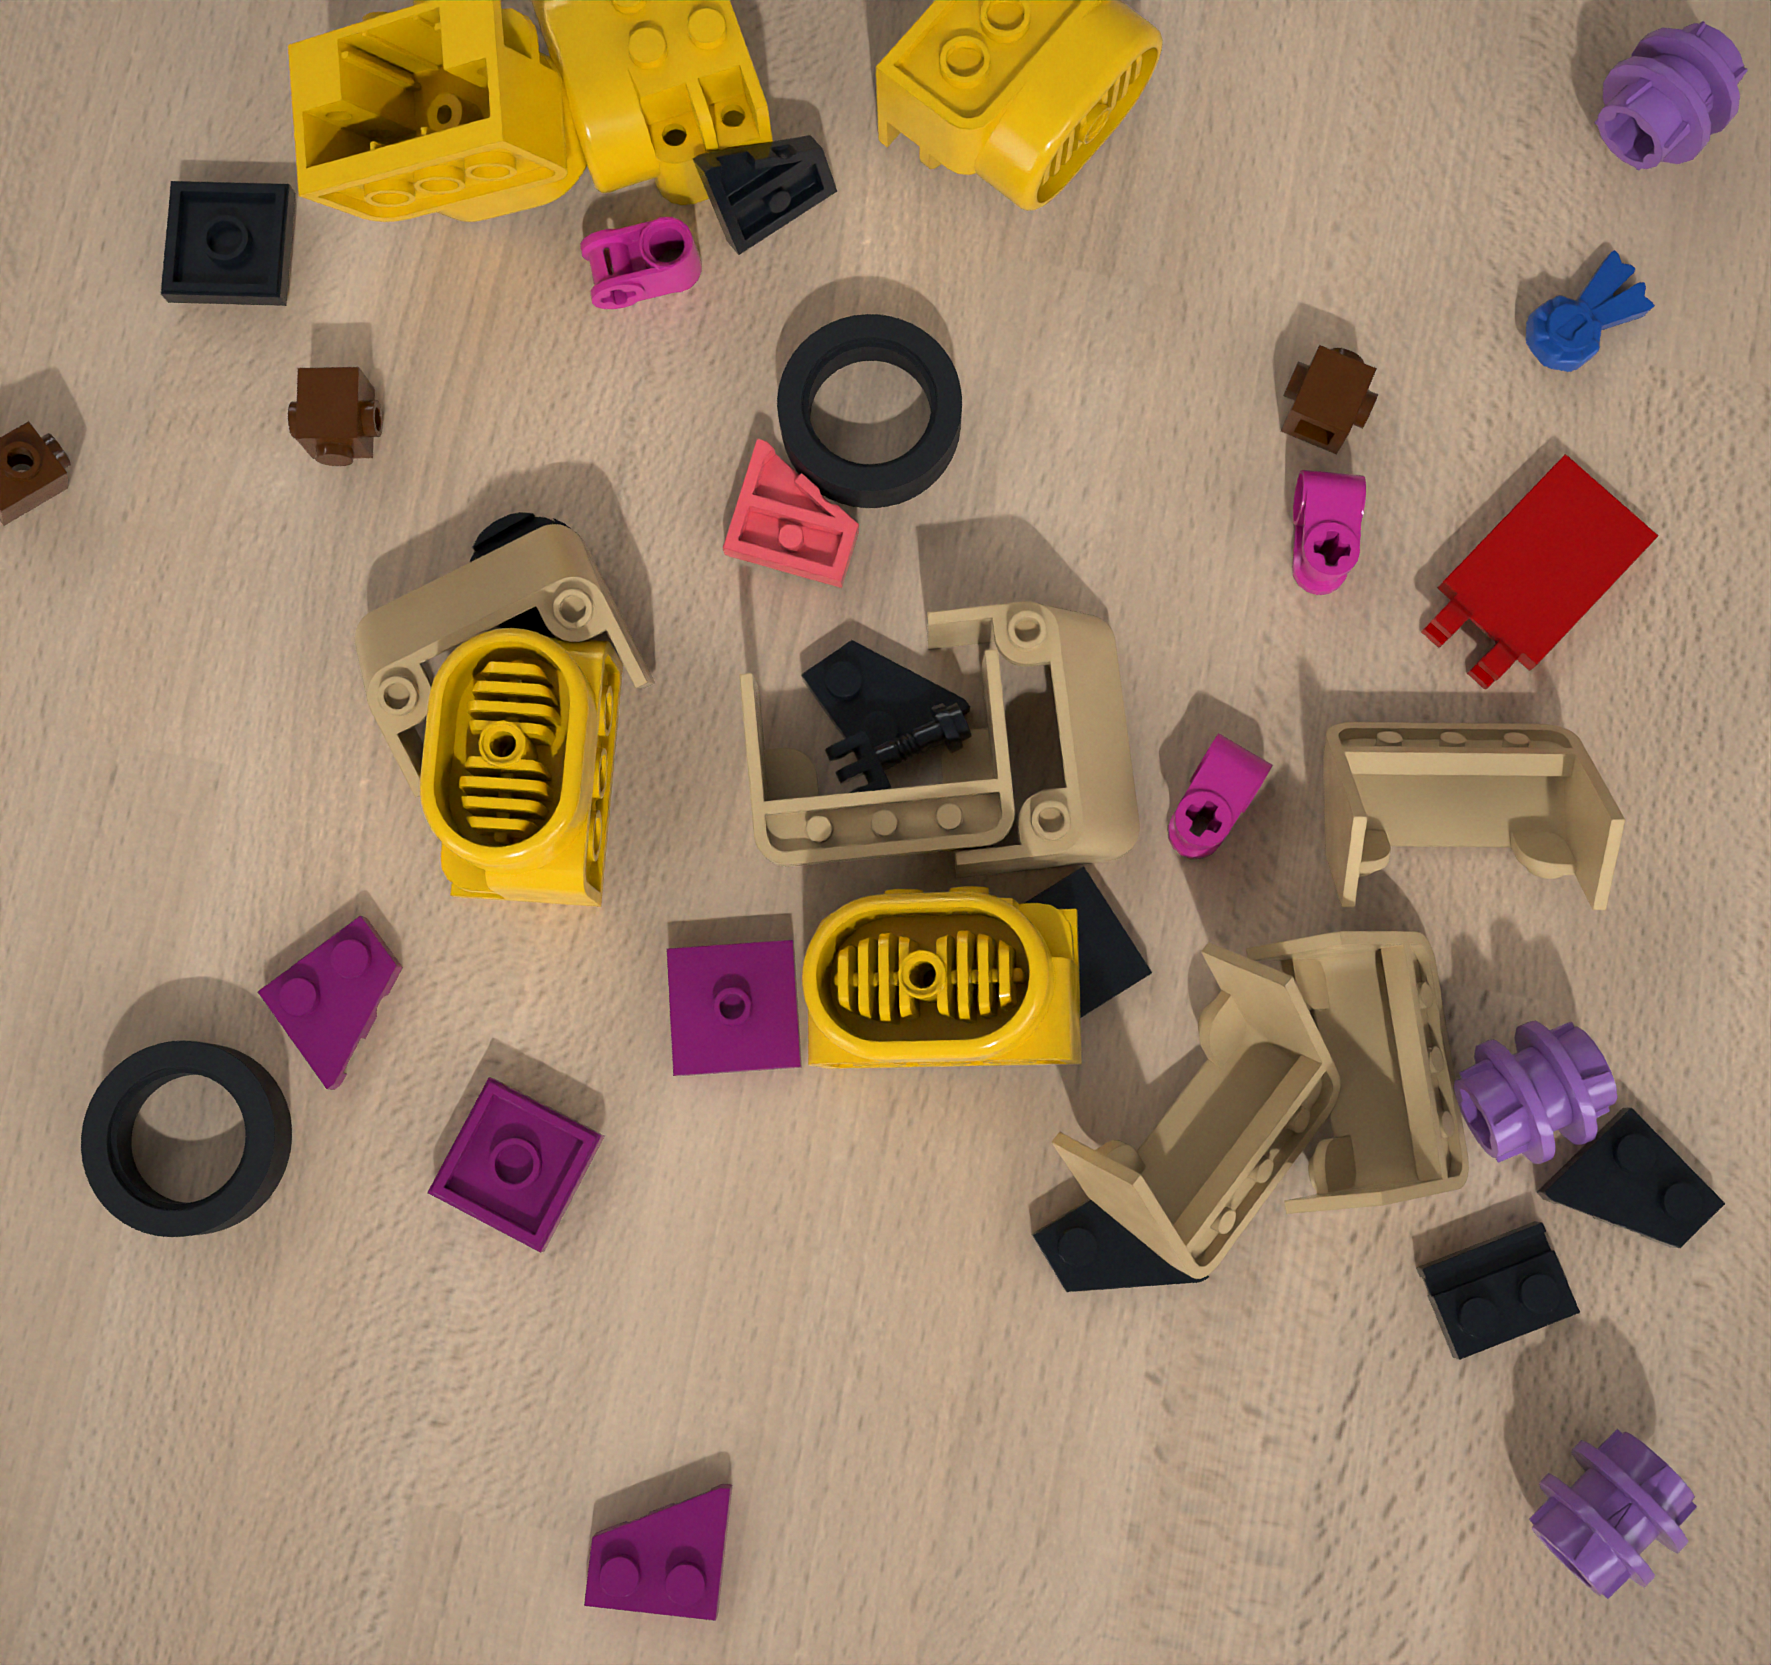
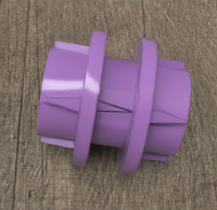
M1704 21L1699 24L1693 23L1683 29L1662 27L1648 33L1638 43L1630 58L1620 61L1611 69L1603 82V101L1605 106L1599 113L1595 124L1598 125L1600 135L1610 151L1623 162L1635 167L1636 170L1650 169L1656 167L1660 162L1680 164L1691 161L1710 141V135L1721 132L1738 113L1740 92L1737 85L1748 70L1744 68L1741 54L1732 40L1720 30L1705 24Z
M1536 1020L1520 1025L1516 1028L1514 1037L1517 1053L1511 1054L1504 1045L1495 1039L1487 1040L1475 1048V1065L1459 1072L1461 1078L1455 1081L1454 1091L1461 1113L1477 1142L1492 1158H1496L1498 1163L1521 1153L1534 1164H1542L1553 1159L1556 1151L1553 1132L1559 1130L1565 1138L1575 1145H1583L1594 1140L1598 1131L1596 1118L1610 1112L1608 1106L1615 1104L1618 1097L1612 1072L1603 1054L1590 1036L1579 1027H1574L1572 1022L1549 1030Z
M1617 1429L1598 1448L1581 1440L1572 1449V1455L1584 1469L1585 1473L1571 1487L1550 1473L1539 1482L1540 1488L1548 1499L1529 1518L1534 1524L1532 1526L1533 1532L1543 1544L1588 1588L1599 1596L1603 1594L1607 1599L1629 1578L1644 1588L1654 1579L1655 1574L1640 1554L1655 1539L1669 1550L1678 1554L1689 1542L1679 1526L1697 1508L1692 1502L1695 1496L1691 1489L1664 1460L1632 1434L1627 1432L1622 1434Z

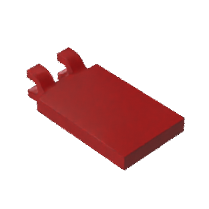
M1564 454L1437 587L1451 601L1433 618L1421 633L1440 648L1470 619L1495 642V645L1467 673L1486 690L1516 660L1529 671L1537 666L1659 535L1568 455Z

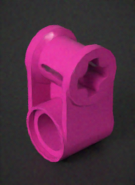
M660 217L653 221L620 229L600 230L591 233L580 243L582 257L590 262L594 286L590 290L592 304L601 309L625 308L642 300L683 292L690 289L698 281L702 272V261L688 226L681 220L673 217ZM677 248L683 250L682 254L674 261H658L660 256L667 250Z
M1301 470L1298 475L1293 501L1295 531L1292 571L1297 584L1308 593L1326 595L1336 591L1345 581L1347 573L1358 562L1361 522L1366 500V479L1364 475ZM1317 552L1326 553L1327 563H1330V564H1332V565H1334V566L1325 565L1324 555H1322V554H1320V553H1317Z
M1218 733L1189 781L1191 784L1170 819L1168 839L1173 849L1181 856L1189 859H1203L1212 855L1229 834L1241 812L1244 813L1273 765ZM1198 815L1204 816L1209 820L1206 830L1200 837L1189 831L1192 822Z

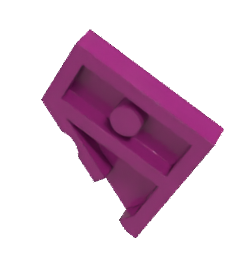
M360 915L260 989L258 994L325 1088L335 1090L343 1083L347 1075L344 1070L360 1039H366L377 1018V1007L381 999L389 995L403 967L370 921Z
M720 1484L711 1488L708 1492L676 1504L671 1503L633 1521H625L596 1532L592 1537L584 1606L716 1621L719 1612L733 1485Z

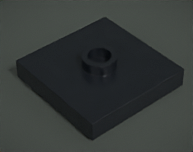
M171 181L161 295L168 303L287 306L296 193L291 185Z
M1084 866L1025 902L1048 904L1056 909L1078 910L1080 1018L1152 974V971Z

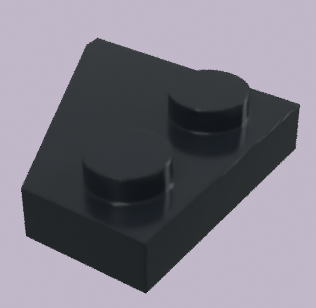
M811 135L703 153L693 158L725 238L738 255L837 192L823 148Z
M853 640L801 674L803 682L842 737L845 739L865 730L873 748L889 740L894 741V738H899L907 732L911 733L913 729L934 720L930 708L939 703H943L945 707L957 703L963 715L970 712V705L964 698Z
M1632 1107L1622 1108L1596 1134L1594 1140L1587 1142L1537 1191L1543 1200L1554 1204H1561L1590 1215L1599 1221L1640 1234L1642 1237L1672 1248H1681L1725 1205L1724 1201Z

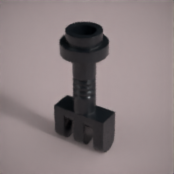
M939 703L930 708L934 720L913 729L911 733L907 732L899 738H894V741L889 740L874 748L865 730L827 747L825 752L829 761L842 759L854 752L857 759L856 762L835 772L840 784L864 775L868 784L857 787L849 793L891 789L890 782L884 771L900 764L902 760L906 761L908 757L912 758L914 755H918L919 752L923 753L945 743L950 753L962 749V741L971 738L972 735L957 703L947 707L943 703Z

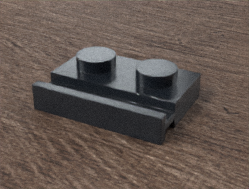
M1534 1221L1416 1267L1419 1276L1422 1277L1429 1293L1427 1296L1453 1358L1461 1360L1580 1313L1554 1250H1551L1544 1234L1546 1230L1542 1222Z

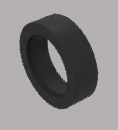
M862 314L833 321L812 333L799 345L782 373L777 395V410L784 447L789 460L798 474L802 473L820 489V493L835 502L851 507L882 508L908 501L933 485L944 473L955 454L960 437L962 417V392L956 369L948 354L932 336L905 320L879 314ZM862 361L886 362L905 370L924 390L931 411L927 428L916 445L902 456L879 464H860L837 456L820 441L810 421L814 398L826 379L837 370Z
M185 1040L169 1041L146 1047L118 1064L104 1078L95 1091L86 1110L81 1133L83 1167L90 1187L101 1204L114 1217L129 1227L146 1234L161 1237H186L214 1233L230 1228L250 1217L261 1208L279 1185L288 1165L292 1145V1123L286 1099L277 1082L261 1064L250 1056L226 1046ZM188 1075H201L223 1086L235 1099L244 1119L245 1146L237 1169L219 1190L201 1200L185 1203L164 1197L153 1190L142 1178L132 1154V1131L135 1119L142 1105L159 1087L176 1078Z

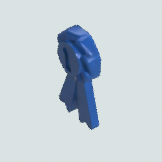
M1615 250L1604 259L1576 300L1558 295L1540 305L1528 316L1526 322V344L1543 366L1565 372L1579 369L1599 351L1602 330L1642 318L1655 306L1651 300L1645 297L1646 286L1644 282H1639L1622 293L1613 296V293L1635 271V267L1621 262L1620 256Z

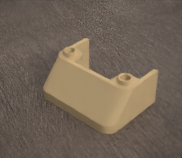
M558 524L540 527L369 612L357 625L354 642L368 706L415 798L420 797V775L424 747L415 726L427 718L428 700L432 686L422 663L535 606L547 628L562 640L583 642L607 631L635 688L645 689L655 684L584 540L572 529Z
M1030 601L927 612L928 649L995 642L1003 658L1014 665L1022 667L1051 665L1066 788L1037 792L1030 796L1022 805L1017 823L1020 845L956 852L954 862L955 879L1107 862L1125 856L1138 839L1140 822L1116 641L1110 626L1104 620L1094 615Z
M998 649L985 650L981 667L987 728L970 729L972 737L962 741L963 748L953 753H950L945 745L941 757L943 784L819 796L817 772L807 755L793 748L765 749L759 688L752 673L739 674L753 833L757 848L762 855L776 865L791 867L985 848L1002 841L1013 825L1015 808Z
M1344 722L1335 724L1327 730L1323 754L1325 855L1341 907H1355L1359 877L1370 875L1374 871L1386 867L1390 859L1391 846L1512 848L1516 859L1535 876L1554 879L1563 875H1575L1592 910H1606L1625 818L1582 741L1572 731L1549 724Z
M1337 931L1246 948L1247 958L1254 961H1281L1279 971L1293 976L1308 1010H1314L1316 1026L1340 1074L1341 1080L1339 1096L1330 1113L1334 1138L1321 1140L1316 1146L1314 1154L1310 1157L1308 1164L1309 1178L1317 1194L1284 1200L1286 1214L1384 1206L1461 1189L1468 1177V1152L1461 1110L1454 1091L1456 1080L1436 960L1427 938L1418 931Z
M1210 942L1201 952L1221 992L1213 1002L1203 1009L1198 1021L1200 1044L1208 1059L1136 1151L1132 1146L1120 1140H1111L1093 1150L1061 1132L1052 1140V1144L1086 1195L1171 1266L1195 1279L1206 1277L1219 1265L1329 1116L1337 1102L1341 1085L1340 1074L1293 976Z

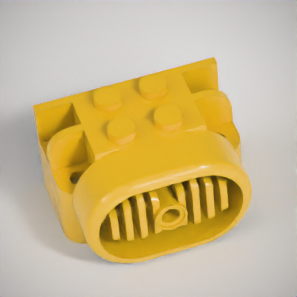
M414 0L413 6L394 12H371L363 16L362 22L288 45L298 195L300 197L370 221L396 222L437 212L459 221L477 222L551 203L568 192L587 167L575 130L566 88L557 67L550 56L539 51L538 35L531 19L512 8L501 9V0Z
M531 0L548 53L563 79L575 130L593 184L599 192L610 193L654 178L661 195L671 203L683 206L708 200L709 197L693 158L703 153L773 141L768 105L730 0Z
M935 0L876 66L878 140L888 148L898 135L902 133L919 146V159L929 169H935L942 164L957 174L972 175L976 173L1021 209L1026 211L1039 209L1049 203L1065 188L1135 105L1159 61L1163 46L1161 32L1121 0Z
M495 629L476 635L462 643L445 659L437 671L428 700L420 775V799L424 815L431 830L442 842L441 867L447 880L451 882L450 896L601 907L623 663L609 641L586 640L583 642H569L560 638L546 637L526 629Z
M955 887L950 888L949 892L924 893L923 890L891 889L884 891V894L856 899L832 912L821 921L808 945L802 968V987L808 1008V1065L827 1069L1082 1064L1077 909H1056L1052 905L1041 903L1018 904L1013 898H997L996 895H989V888ZM936 975L935 981L931 985V980Z

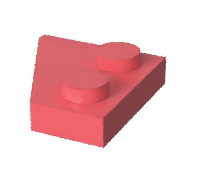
M757 439L723 545L724 554L842 588L859 534V524L838 505L831 504L821 495L820 489L805 475L796 473L776 455L775 449L767 441Z

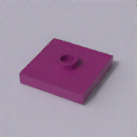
M793 940L667 949L673 1076L802 1068Z
M489 1077L427 1193L540 1253L545 1252L605 1136L505 1083Z

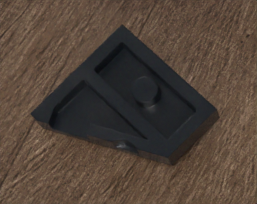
M1088 1199L1031 1234L1066 1292L1199 1283L1209 1278L1207 1275L1204 1278L1195 1279L1171 1266L1091 1199Z

